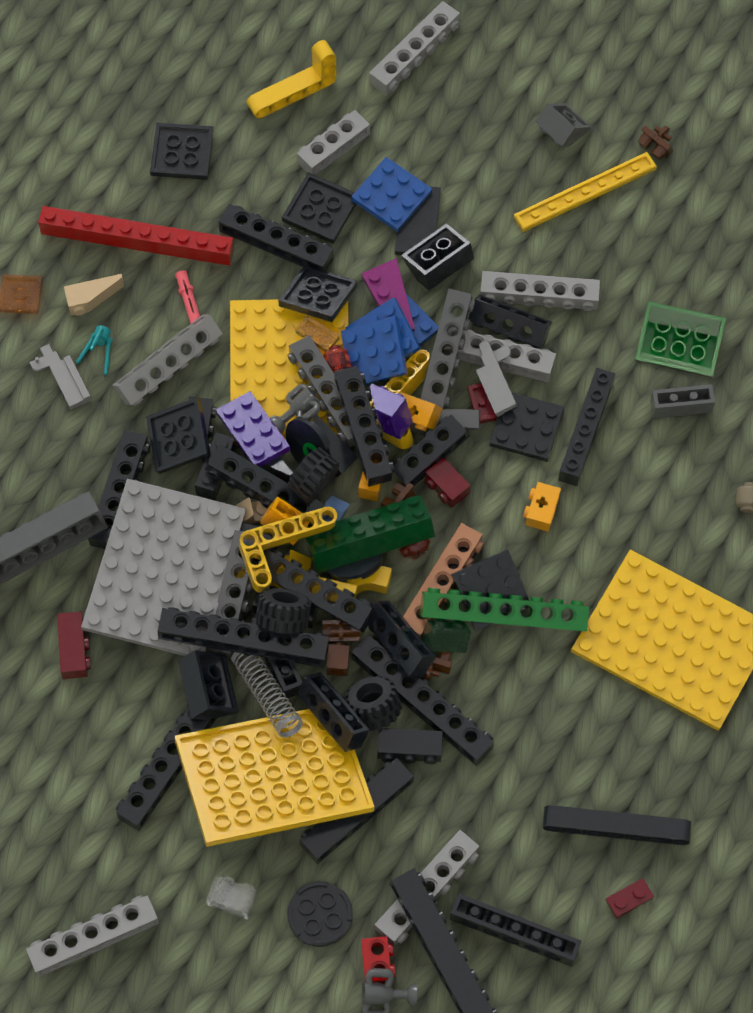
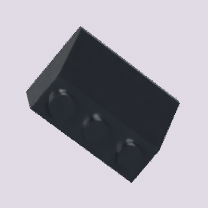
M447 223L401 255L416 280L429 291L474 259L471 243Z
M194 650L178 660L191 719L211 720L239 712L226 654Z

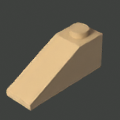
M122 274L64 286L70 316H80L92 311L123 288Z

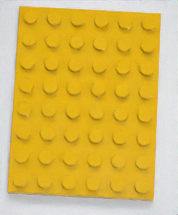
M279 299L230 300L231 401L251 391L269 418L272 416L281 417L290 409V405L286 401L287 394L299 384L308 385L305 380L302 381L299 377L297 366L295 364L292 365L288 359L289 345L309 335L333 373L346 369L347 365L341 331L346 330L345 327L349 325L348 301L334 321L329 322L279 307ZM307 359V360H304L303 362H305V363H310L311 360ZM315 375V376H313V378H316V379L322 377V376H320V375ZM326 390L323 393L330 394L331 391ZM335 406L333 409L339 410L341 407ZM320 410L317 415L337 435L338 431L336 428H332L328 423L326 412ZM296 415L293 416L289 421H287V422L285 423V424H286V427H287V425H288V423H289L290 421H292V420H294L295 418H297ZM348 422L343 423V425L349 426ZM285 431L283 433L280 432L286 440Z
M629 550L590 616L587 631L580 633L571 652L719 731L753 671V614L648 558Z
M309 709L295 711L302 719L303 724L301 729L290 737H280L268 717L175 736V744L206 847L374 812V804L355 749L344 752ZM292 720V721L286 723L284 726L289 725V724L292 723L294 720ZM296 720L291 726L281 729L280 732L292 730L299 720Z

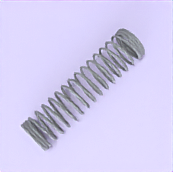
M234 652L231 661L239 670L245 683L248 684V687L263 708L270 722L276 728L280 737H290L301 729L303 721L298 716V713L295 712L285 693H282V689L279 688V684L276 683V679L273 678L261 657L256 659L257 656L250 655L242 662H238L240 657L244 655L241 654L235 662L236 657L240 653ZM258 661L251 668L245 669L252 662ZM261 665L257 671L248 674L253 668ZM264 670V672L261 675L251 679L256 673ZM267 675L264 680L255 683L260 677ZM270 680L265 686L258 688L263 682ZM270 685H273L269 690L261 693L263 689ZM277 689L272 695L265 697L270 691ZM280 694L276 699L268 702L273 696ZM280 699H283L279 704L271 707L273 703ZM283 704H286L282 709L274 712L276 708ZM289 709L285 714L277 717L282 711ZM294 720V721H293L292 723H290L289 725L284 726L286 723H288V722ZM296 720H299L298 724L292 730L287 732H280L281 729L287 728L291 726L294 722H296Z

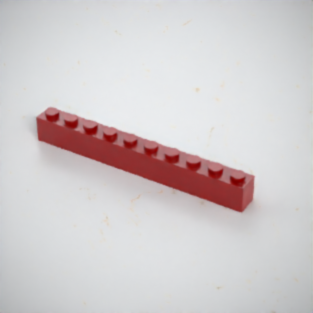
M47 206L42 207L38 221L40 232L43 235L228 266L231 265L234 252L232 237Z

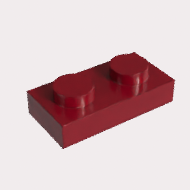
M482 383L469 385L468 393L473 410L480 411V424L496 421L497 416Z
M642 878L607 897L605 901L617 919L652 900L654 895Z

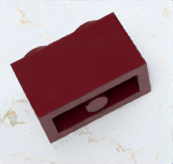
M442 458L425 471V483L428 488L434 489L438 493L439 499L451 508L470 494L469 483L445 458Z

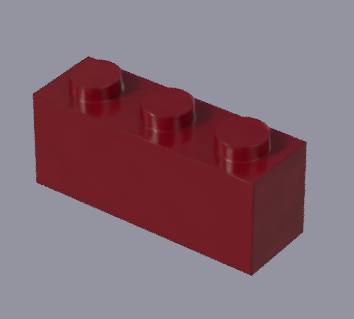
M82 611L57 614L60 671L63 679L88 677L87 670L91 669L90 657H86V650H90L89 638H85V631L81 630L84 619Z

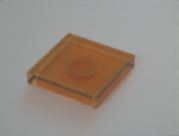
M3 274L0 291V312L38 314L42 276Z

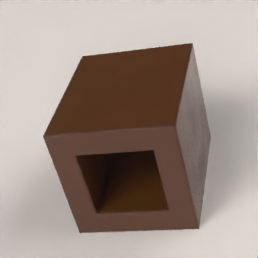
M340 642L329 644L327 675L348 676L350 646Z

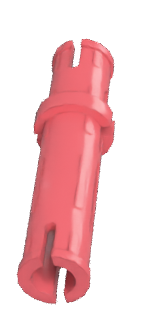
M182 270L177 272L175 277L179 285V295L183 298L191 324L200 317L193 294L194 288L190 285L187 271Z

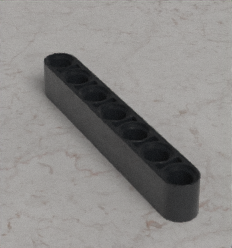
M554 805L544 807L542 828L546 831L674 845L690 844L691 821L686 819Z

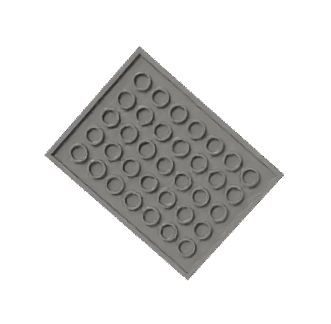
M127 479L81 630L186 656L194 650L206 652L207 647L158 639L157 631L162 608L174 607L183 612L196 611L201 615H216L217 601L234 531L241 530L246 508ZM180 622L176 624V626L179 628H183L186 626V624ZM199 626L197 630L205 631L207 630V628L205 626Z

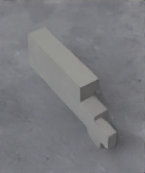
M486 340L479 344L483 353L481 358L485 366L477 369L476 372L495 414L499 417L518 406L499 365V362L510 357L511 350L507 344L493 351L489 341Z
M49 344L41 347L40 350L43 357H35V360L30 362L34 371H41L48 367L50 368L70 410L90 402L91 397L70 355L60 360L57 352H53Z

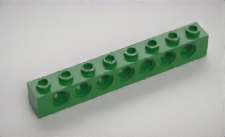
M428 588V592L422 591L421 617L587 631L589 606H585L583 601L571 600V604H563L562 599H551V602H543V598L531 597L529 601L522 600L523 596L510 595V599L502 598V594L490 593L489 597L481 596L482 592L469 591V595H461L460 590L450 589L448 593H440L438 588ZM446 598L448 606L441 610L438 602L440 599ZM462 600H467L469 604L466 611L459 609V603ZM482 602L489 604V610L486 613H481L479 609ZM507 603L510 608L509 612L506 615H502L500 607ZM527 605L530 608V613L523 617L521 615V608ZM548 607L550 615L544 619L541 616V611L543 608ZM565 609H569L571 613L568 620L562 619V612Z

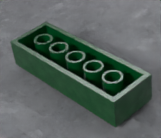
M421 495L338 520L331 530L305 537L316 571L321 573L436 536L431 516Z

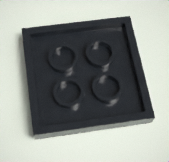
M156 123L150 176L208 180L214 132L213 126Z
M308 172L284 212L282 221L334 244L356 206V203L351 201V196L355 192Z
M304 265L278 300L279 307L333 322L358 287L357 280Z
M512 392L518 406L498 417L490 446L548 462L564 406Z
M196 397L146 416L156 473L161 474L211 455L200 398Z
M508 549L451 574L457 590L461 591V595H469V591L482 592L481 596L489 597L490 593L502 594V598L510 599V595L523 596L522 600H529ZM462 600L464 607L467 610L469 604L467 600ZM487 602L480 604L479 609L481 613H486L489 610ZM505 603L500 607L502 615H506L509 612V605ZM525 605L521 608V611L529 607ZM471 621L475 631L494 624Z

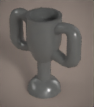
M299 384L286 396L290 409L281 417L272 416L270 419L279 431L283 433L286 428L285 423L296 415L308 421L316 416L320 411V401L307 385Z
M378 968L368 970L365 977L366 982H363L361 992L363 1013H390V1001L393 999H407L409 1004L416 1005L418 995L416 983L411 984L407 990H393L391 986L394 974L391 970ZM372 977L387 978V980L383 984L373 982ZM383 1004L384 1010L369 1009L371 1005Z

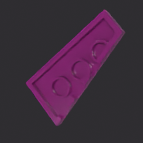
M397 258L361 273V277L378 307L393 297L396 298L412 331L415 332Z

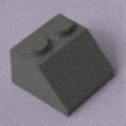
M566 103L548 104L536 120L540 130L545 134H549L553 138V142L558 146H571L592 128Z

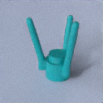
M98 325L76 363L79 364L89 348L93 351L96 345L104 346L106 344L104 375H108L110 348L113 338L110 337L111 330L105 326Z

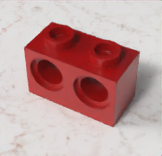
M387 936L361 939L364 978L368 970L373 968L389 969L395 978V965L390 964L389 956H393V945L388 943ZM379 946L384 951L380 955H375L371 950ZM372 977L373 982L385 984L387 978Z

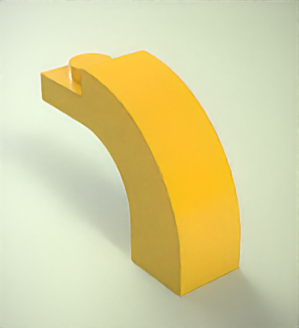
M381 566L373 575L363 580L360 577L343 583L358 586L357 594L364 591L387 594L392 577V568Z

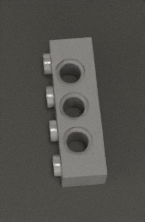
M356 110L350 114H345L338 123L332 124L322 135H317L310 144L299 149L297 163L307 173L317 175L369 136L370 124Z

